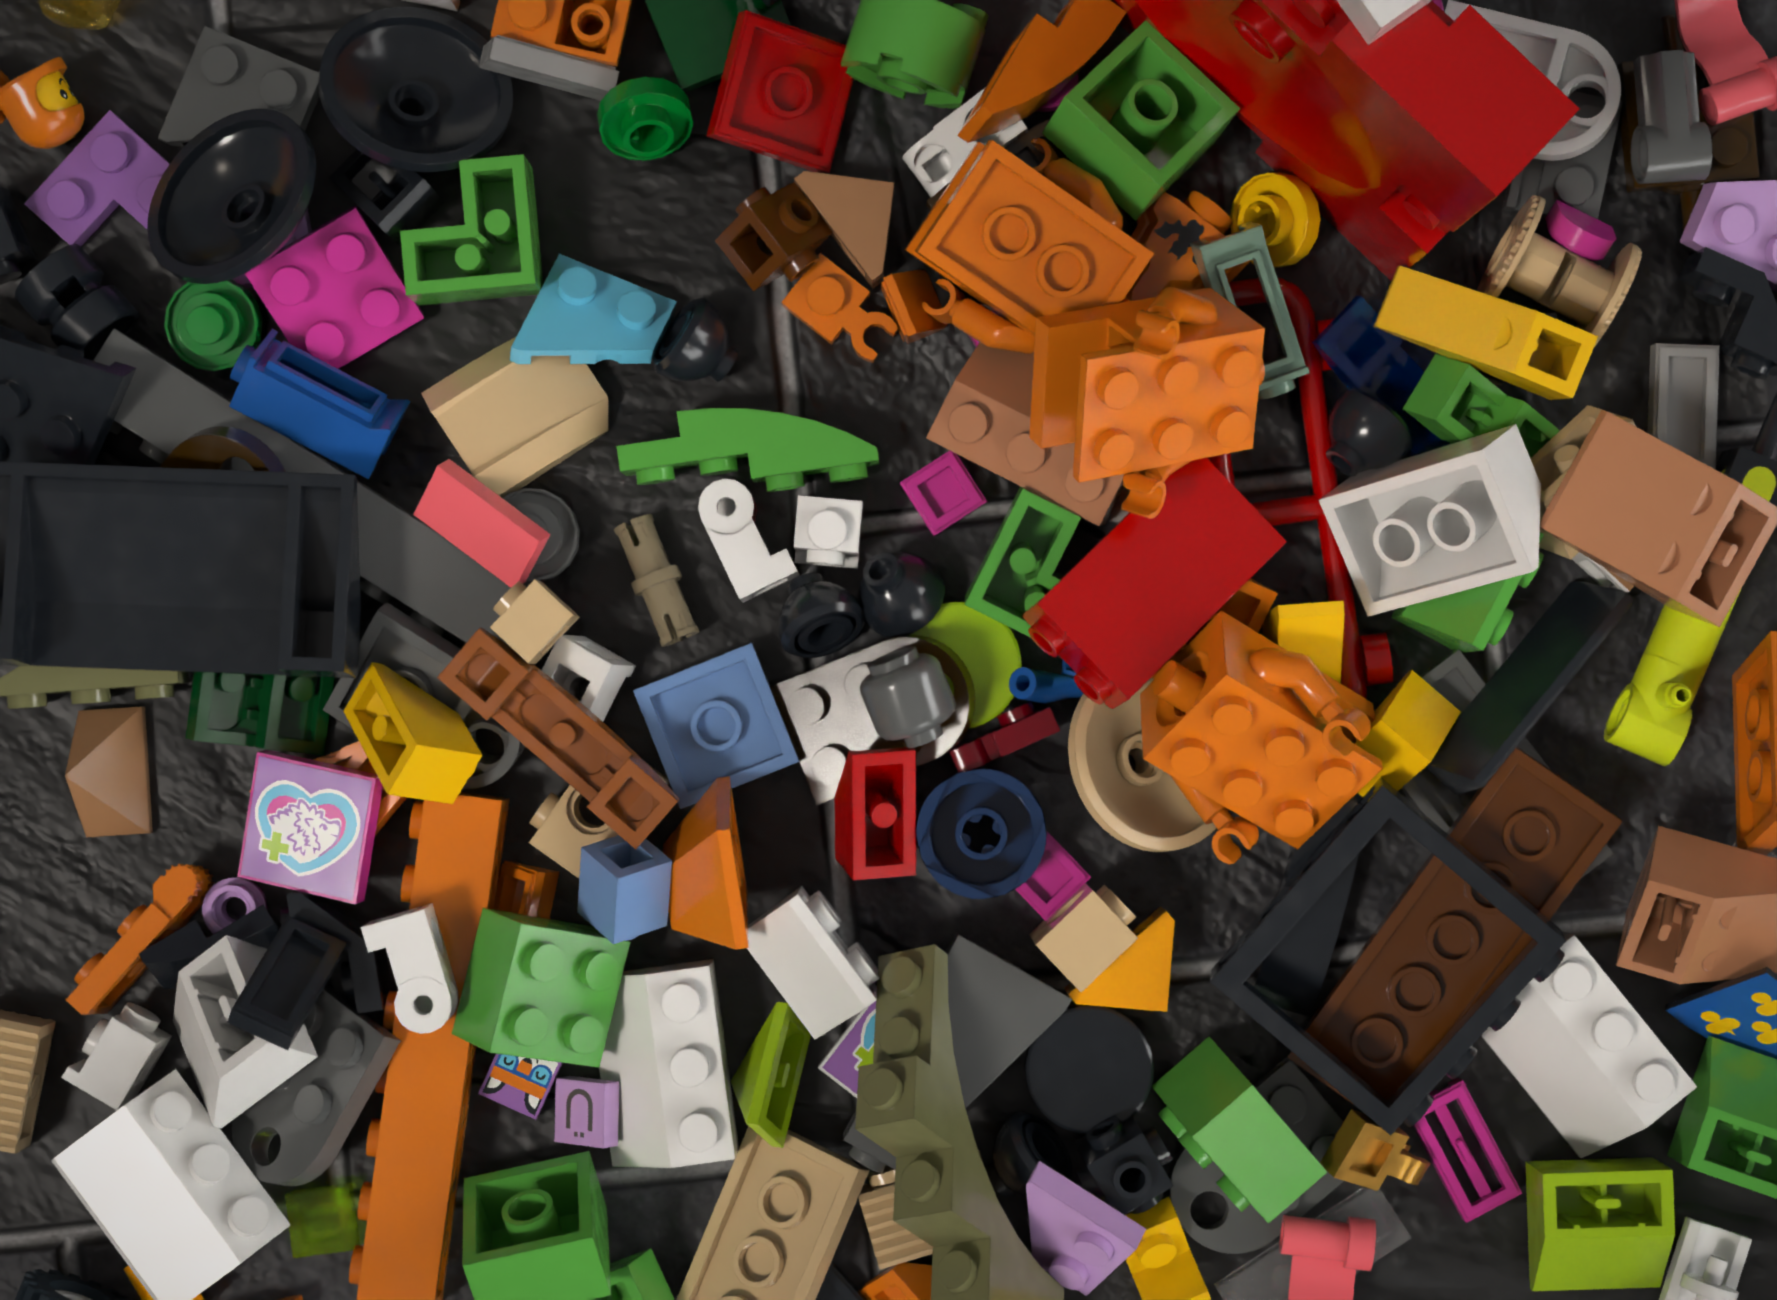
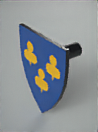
M1768 967L1671 1002L1665 1006L1666 1012L1705 1038H1708L1709 1035L1777 1059V974Z

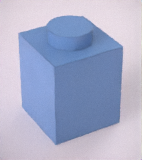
M619 835L581 847L577 913L612 944L632 940L639 935L667 926L672 860L647 839L637 849H634Z

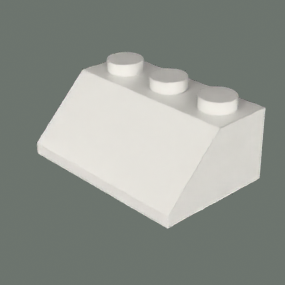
M1516 424L1411 456L1379 469L1360 472L1354 477L1351 476L1319 499V503L1367 616L1531 573L1539 567L1541 483Z
M1562 931L1566 942L1560 950L1565 953V956L1559 966L1541 983L1533 978L1517 995L1516 998L1521 1001V1005L1514 1016L1500 1030L1494 1031L1489 1027L1481 1037L1578 1157L1583 1158L1649 1127L1697 1088V1086L1577 937Z
M714 959L623 971L599 1067L602 1080L619 1081L618 1146L610 1147L612 1166L675 1168L734 1160L739 1149Z
M176 1069L122 1106L51 1160L153 1300H192L291 1225L221 1129L213 1127L207 1110Z

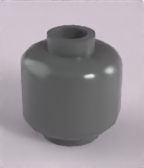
M908 646L885 654L867 665L870 674L862 681L860 693L874 728L880 737L891 741L904 739L907 748H914L927 744L943 735L940 724L952 715L956 703L941 664L936 657L927 653L918 654L915 646Z

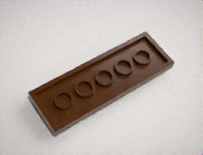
M1516 747L1487 784L1478 789L1447 833L1550 920L1623 821L1526 752ZM1431 854L1304 1027V1030L1388 1101L1533 938L1434 854ZM1288 1049V1059H1290L1295 1064L1303 1068L1305 1071L1313 1075L1315 1078H1317L1322 1083L1330 1087L1339 1095L1347 1099L1337 1089H1335L1331 1084H1329L1324 1078H1322L1317 1072H1315L1310 1066H1308L1297 1055H1295L1290 1049Z

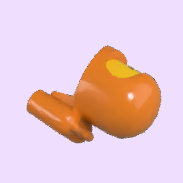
M62 57L53 58L13 80H10L0 70V124L5 119H8L20 140L34 148L51 149L68 142L81 130L85 119L82 104H78L76 97L63 77L68 67Z

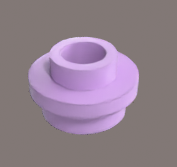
M231 877L217 882L208 890L202 904V915L206 926L213 934L236 921L229 917L226 911L227 902L232 897H238L245 902L246 914L263 904L268 910L266 897L257 884L245 878Z

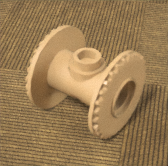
M1532 195L1519 210L1501 238L1481 278L1477 291L1498 298L1506 286L1577 322V328L1598 336L1595 343L1596 346L1616 316L1632 285L1642 257V251L1637 245L1628 243L1615 257L1608 269L1571 252L1535 233L1545 207L1546 199L1541 196Z

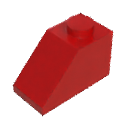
M903 747L849 751L834 797L835 859L853 881L915 876L916 750Z

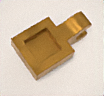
M1353 1109L1350 1110L1320 1162L1324 1169L1334 1178L1375 1191L1379 1190L1387 1175L1412 1185H1418L1431 1163L1408 1152L1411 1148V1145L1407 1143L1409 1136L1399 1127L1392 1135H1389L1365 1113Z

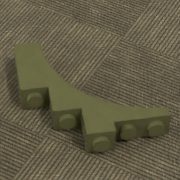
M933 944L879 956L878 976L880 979L877 980L873 1064L859 1066L855 1129L896 1157L893 1221L933 1246L931 1300H1064V1287L1038 1264L1016 1234L996 1197L979 1155L964 1105L954 1056L948 1003V954Z

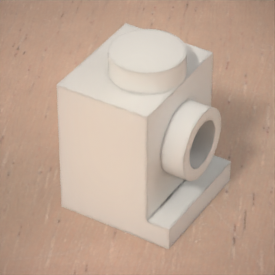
M798 495L794 535V563L858 569L863 501Z
M563 635L555 643L542 671L603 722L625 678L631 677L636 666L585 636ZM584 679H587L590 683L581 698L578 691L579 685Z
M127 1002L120 1014L112 1017L110 1021L102 1018L96 1024L82 1048V1052L89 1055L88 1059H83L68 1066L61 1078L115 1110H119L137 1097L172 1035L158 1028L161 1020L155 1014L139 1005Z

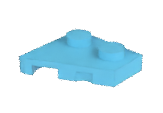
M559 254L511 346L510 361L516 364H531V356H569L570 364H596L602 360H614L620 364H651L672 321L677 301Z

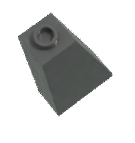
M956 932L945 950V953L948 954V1003L954 1056L964 1105L967 1108L1066 1011L1072 999L1067 994ZM855 1110L843 1132V1140L853 1145L848 1155L878 1173H882L886 1165L896 1169L895 1156L855 1129Z

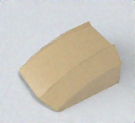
M516 337L475 359L421 393L431 413L452 442L473 477L501 498L505 497L508 493L520 490L608 431V396L588 365L570 364L569 356H531V364H516L510 361L511 346Z

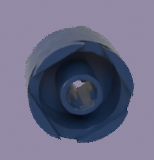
M973 769L957 773L936 786L921 808L916 828L921 858L933 878L947 890L971 899L1002 896L1025 883L1033 875L1041 862L1047 836L1043 810L1031 790L1017 778L993 769ZM983 815H988L994 819L992 830L1001 835L1000 841L997 845L986 843L981 851L975 850L970 846L972 835L964 831L965 824L968 821L978 823Z

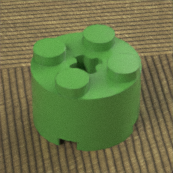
M861 0L841 60V67H848L846 73L855 80L886 94L905 99L906 92L920 95L927 93L924 105L948 109L959 108L963 103L986 32L985 27L989 15L981 9L970 5L954 3L950 6L938 0Z

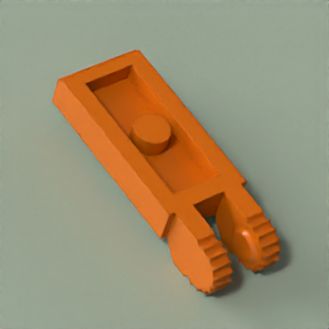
M178 863V866L171 865L170 870H165L166 875H161L153 884V903L148 907L145 904L140 905L133 910L120 924L117 933L122 937L108 953L104 955L100 952L82 966L74 978L78 986L68 996L66 1001L81 1015L107 1014L147 969L139 953L184 927L202 906L206 893L212 887V884L215 883L212 882L213 875L208 873V869H203V866L196 867V865L188 864L184 866V864Z

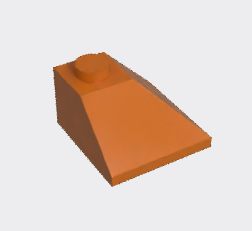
M730 776L716 778L663 844V853L672 860L668 912L672 930L737 950L749 948L748 889Z

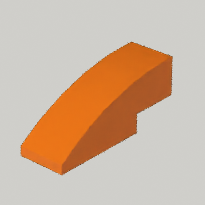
M1070 0L1060 11L1053 24L1036 13L1010 45L957 136L969 143L997 133L1030 116L1058 95L1109 39L1127 12L1111 0Z

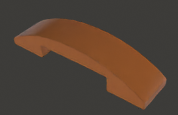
M481 627L474 633L437 677L486 721L491 717L577 790L590 802L586 807L634 849L640 846L680 800L657 773L596 715L534 664L527 663L510 646Z

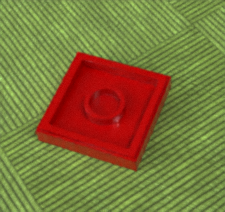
M748 10L739 12L706 136L813 172L830 173L854 78L846 73L848 67H841V60L846 45Z

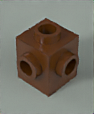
M793 182L772 194L766 187H763L747 197L735 209L739 216L719 235L715 242L750 288L755 291L782 275H785L792 282L806 273L820 260L815 250L833 232L819 215L814 204L806 198L796 183Z

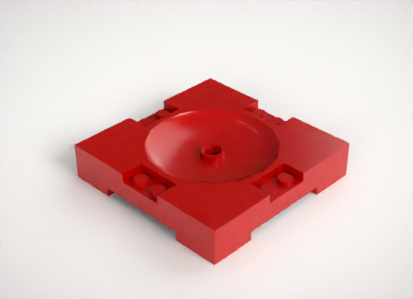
M1111 0L1127 12L1119 24L1129 34L1146 20L1240 108L1236 115L1263 140L1255 153L1275 172L1295 175L1309 185L1318 201L1320 214L1391 281L1398 266L1412 267L1450 230L1452 232L1456 231L1494 200L1580 110L1574 102L1471 5L1454 21L1437 4L1431 1L1368 45L1337 0Z

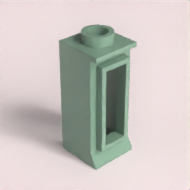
M1250 221L1239 225V232L1211 242L1200 239L1190 243L1204 288H1212L1235 306L1236 303L1224 269L1253 260L1284 355L1264 363L1265 376L1264 381L1259 385L1258 398L1262 400L1293 390L1296 387L1293 379L1310 372L1305 365L1266 245L1263 227L1261 224Z

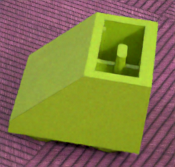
M1653 1157L1525 1161L1529 1280L1532 1291L1661 1287L1675 1237L1673 1169Z

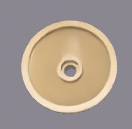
M1150 678L1128 701L1114 709L1109 708L1105 703L1101 705L1096 704L1083 694L1077 704L1070 724L1068 754L1075 787L1083 804L1094 820L1111 836L1122 843L1150 852H1169L1183 849L1209 836L1216 829L1214 823L1206 825L1171 776L1143 759L1140 693L1154 679ZM1128 754L1135 760V772L1130 766Z

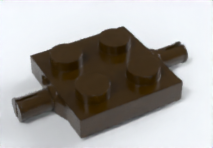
M1676 14L1662 17L1665 51L1683 50L1687 52L1678 32ZM1629 61L1621 62L1617 65L1621 82L1620 101H1623L1620 113V127L1627 193L1659 190L1672 195H1680L1683 222L1682 232H1684L1704 184L1754 181L1760 178L1753 112L1714 126L1708 124L1700 109L1699 92L1710 85L1703 71L1695 62L1699 121L1706 123L1712 140V165L1709 176L1706 180L1638 184L1634 178L1631 165V141L1633 132L1638 126L1634 63Z

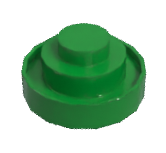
M641 77L626 80L609 90L600 101L597 111L599 131L603 144L612 153L629 160L647 161L665 157L678 150L690 137L693 127L687 94L677 84L663 78Z
M232 279L212 284L187 282L174 293L166 307L164 327L169 344L180 359L197 369L218 371L234 367L247 344L254 348L257 347L261 340L263 319L258 302L249 290Z

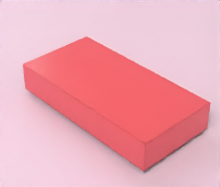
M450 459L437 465L413 514L509 587L514 586L519 581L522 584L526 582L551 535Z

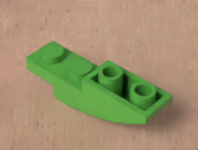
M707 408L677 411L680 437L616 446L620 472L625 476L636 475L637 485L675 480L674 469L699 466L700 476L731 473L738 471L737 460L749 459L753 482L766 481L767 492H776L805 487L804 476L829 472L830 483L864 479L868 477L867 467L879 465L877 447L848 432L815 420L790 414L746 408Z

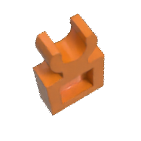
M820 253L818 255L820 260L802 275L781 304L831 345L842 331L846 332L851 336L852 347L856 354L863 360L874 363L878 358V354L865 344L863 340L865 332L872 327H880L887 334L894 337L898 332V327L894 320L884 313H867L861 307L870 297V291Z

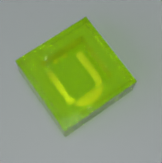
M352 1183L292 1190L285 1194L288 1222L291 1224L289 1232L293 1258L352 1251L355 1245H360Z

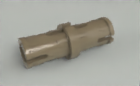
M646 514L631 519L632 525L628 526L627 523L620 524L614 528V532L619 537L636 579L631 583L636 596H643L660 637V644L662 647H666L683 641V636L690 638L700 631L694 623L678 584V581L682 578L678 565L670 564L653 523L652 514Z

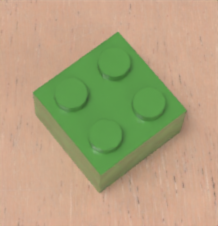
M1145 20L1063 98L1042 133L1074 164L1099 178L1112 199L1136 221L1215 143L1240 108Z
M483 908L452 1034L489 1053L599 1068L630 942L622 941L612 944L597 929L588 925Z
M589 1151L464 1178L462 1266L474 1300H591L611 1295L607 1206Z

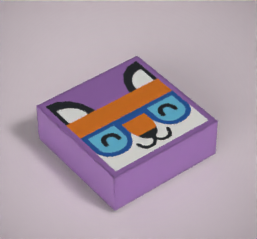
M496 1054L478 1094L537 1120L563 1063Z

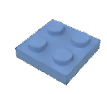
M753 643L633 690L673 792L680 799L678 801L680 809L697 803L716 778L730 776L731 787L735 788L799 762Z

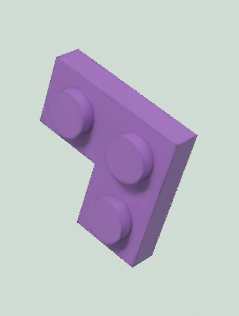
M109 110L24 204L69 245L78 244L82 246L119 205L147 229L152 197L170 163L115 113Z

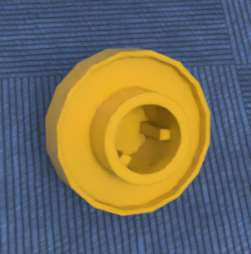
M1269 172L1257 175L1241 186L1233 200L1230 215L1233 221L1231 225L1232 234L1240 231L1239 225L1250 221L1262 225L1266 245L1274 268L1296 264L1308 255L1318 238L1321 221L1318 201L1310 186L1299 177L1282 172Z

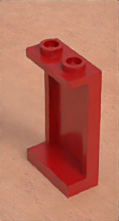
M1208 458L1193 460L1170 474L1164 482L1166 485V496L1163 507L1155 518L1149 519L1129 512L1039 601L1022 615L1031 626L1028 632L1033 641L1052 657L1059 655L1076 673L1074 681L1078 688L1096 704L1101 705L1105 703L1109 708L1114 709L1128 701L1287 542Z

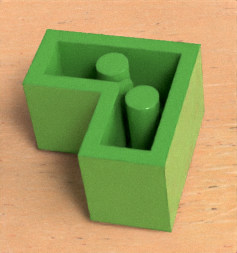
M524 154L459 161L465 225L400 231L406 296L420 306L538 295L543 286V274L532 166Z
M1020 486L965 596V605L1031 638L1028 632L1031 626L1022 615L1064 576L1055 571L1081 517Z
M1210 1037L1206 1038L1152 1085V1088L1167 1105L1158 1115L1203 1169L1213 1161L1221 1169L1224 1175L1216 1183L1241 1212L1252 1205L1269 1224L1327 1173L1281 1117Z

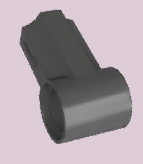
M1670 50L1639 56L1633 61L1638 126L1633 132L1631 141V165L1635 180L1638 184L1706 180L1712 165V140L1706 123L1699 121L1694 53L1684 52L1683 50Z

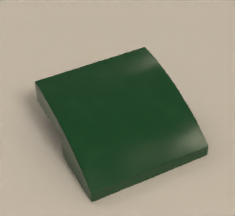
M644 0L680 88L685 93L722 78L739 12L748 10L791 26L781 0L769 8L766 7L762 0Z
M194 672L185 739L257 747L266 750L324 755L330 715L324 712L323 709L333 692L334 678Z

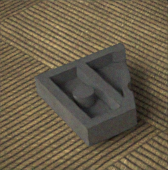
M204 26L158 139L172 147L184 146V142H189L214 122L231 114L250 109H270L281 112L290 117L305 131L320 96L318 86L319 72Z

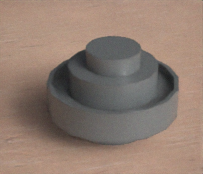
M524 488L508 493L503 497L505 501L551 534L526 581L532 582L536 579L542 582L557 577L570 566L579 549L580 529L575 513L563 499L544 489Z

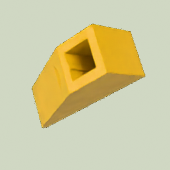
M1403 266L1397 267L1373 326L1445 357L1470 364L1481 372L1549 400L1570 399L1574 397L1598 338L1594 334L1539 311Z

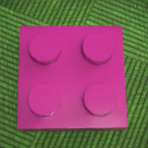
M356 205L277 251L266 262L245 274L288 342L337 369L424 319V313L420 307L406 296L404 281Z

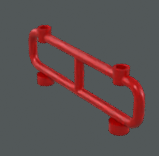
M1259 278L1229 283L1237 307L1266 303ZM1278 278L1305 365L1310 372L1297 377L1314 495L1251 504L1272 526L1317 520L1328 601H1344L1345 615L1340 683L1367 699L1366 686L1393 682L1390 646L1385 632L1359 636L1352 579L1319 503L1320 498L1338 486L1336 467L1326 457V451L1332 444L1328 432L1329 415L1322 371L1348 368L1349 354L1346 330L1342 317L1315 321L1311 303L1297 285ZM1231 453L1208 457L1214 466L1235 486Z

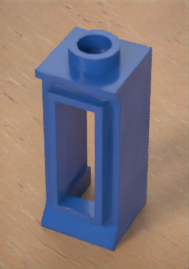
M274 329L269 332L257 349L247 344L230 374V379L239 384L229 407L369 479L381 454L385 455L411 401L388 399L387 394L286 341L280 342L276 340L278 331Z

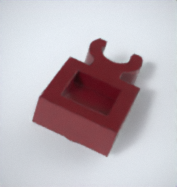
M1029 701L999 714L997 718L1001 725L1000 728L949 751L958 773L971 771L994 759L1003 757L1061 731L1051 708L1045 707L1036 711L1032 701Z

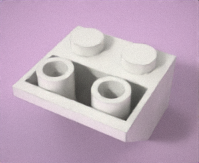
M800 886L748 925L749 948L747 949L815 1040L877 1000V986L874 982L880 978L878 976V968L858 942H855L848 948L835 930L841 926L839 924L841 919L825 896L819 890L809 896L803 886Z
M228 935L224 936L178 972L173 1015L175 1028L212 1125L221 1129L318 1057L305 1024L302 1025L287 1051L227 1023L232 1007L267 951L266 948Z

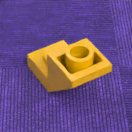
M1167 1197L1160 1200L1154 1207L1145 1212L1126 1214L1125 1216L1146 1228L1137 1249L1126 1259L1141 1299L1211 1300L1170 1198Z

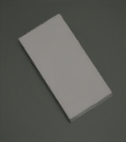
M500 35L493 37L483 46L479 68L599 101L602 100L610 89L616 86L619 71L613 66Z
M1653 344L1650 346L1647 433L1716 469L1719 346Z

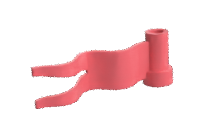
M1674 0L1677 28L1682 44L1687 52L1694 53L1695 62L1703 71L1710 85L1699 92L1700 109L1707 123L1714 126L1765 107L1768 110L1776 111L1777 56L1768 59L1762 46L1748 32L1742 22L1737 0Z
M1283 1215L1279 1252L1284 1255H1292L1288 1300H1353L1356 1270L1371 1271L1376 1244L1375 1219L1348 1216L1346 1222Z

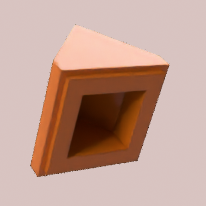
M504 860L498 881L494 909L550 919L560 872Z

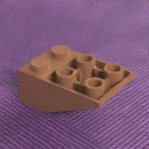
M1601 410L1542 516L1540 528L1669 608L1720 627L1777 526V507L1736 480L1608 411Z
M1658 826L1626 911L1616 966L1677 984L1733 980L1765 967L1770 968L1777 974V859Z

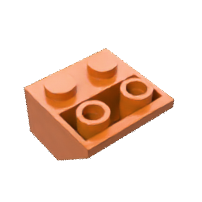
M498 0L490 37L493 38L500 35L605 65L618 66L632 0Z

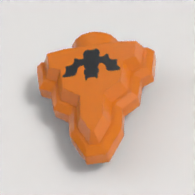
M1191 191L1183 202L1164 192L1136 220L1137 227L1131 237L1152 251L1154 255L1126 297L1132 301L1157 297L1163 289L1168 287H1175L1184 291L1204 289L1190 243L1200 239L1211 242L1225 237L1224 234L1233 224L1230 216L1215 202L1197 191ZM1250 261L1224 269L1228 282L1230 283Z

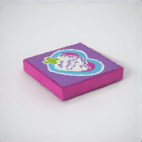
M271 750L257 752L237 877L351 904L365 901L383 789L377 774Z

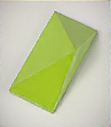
M776 1002L730 1081L746 1124L769 1145L781 1148L784 1147L811 1034L789 1004L783 1002Z

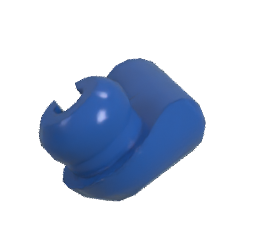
M1064 660L1062 661L1061 674L1021 667L1016 669L1009 679L1010 692L1018 699L1045 704L1079 698L1083 695V692L1074 681L1076 673Z

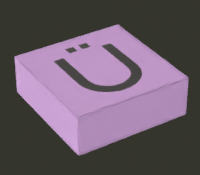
M576 1076L556 1078L554 1142L597 1148L618 1146L619 1081Z

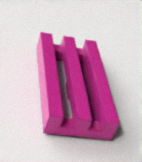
M1458 1077L1449 1082V1086L1439 1091L1435 1089L1429 1093L1434 1098L1433 1103L1413 1127L1461 1219L1467 1223L1521 1195L1522 1192L1464 1081ZM1455 1099L1502 1186L1494 1192L1489 1188L1446 1104ZM1434 1111L1479 1197V1200L1473 1203L1469 1202L1425 1118V1115Z

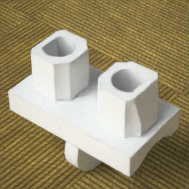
M1686 1216L1659 1300H1737L1739 1292L1736 1289L1752 1239Z

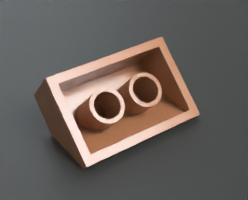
M980 342L956 377L926 438L1097 526L1105 525L1124 489V474L1079 483L1073 478L1075 442L1043 449L1029 438L1034 353L1024 354L990 348Z

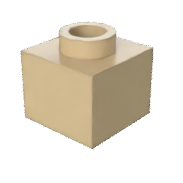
M534 579L526 587L519 581L494 606L493 610L500 617L490 628L527 663L536 664L577 621L579 616L543 582Z

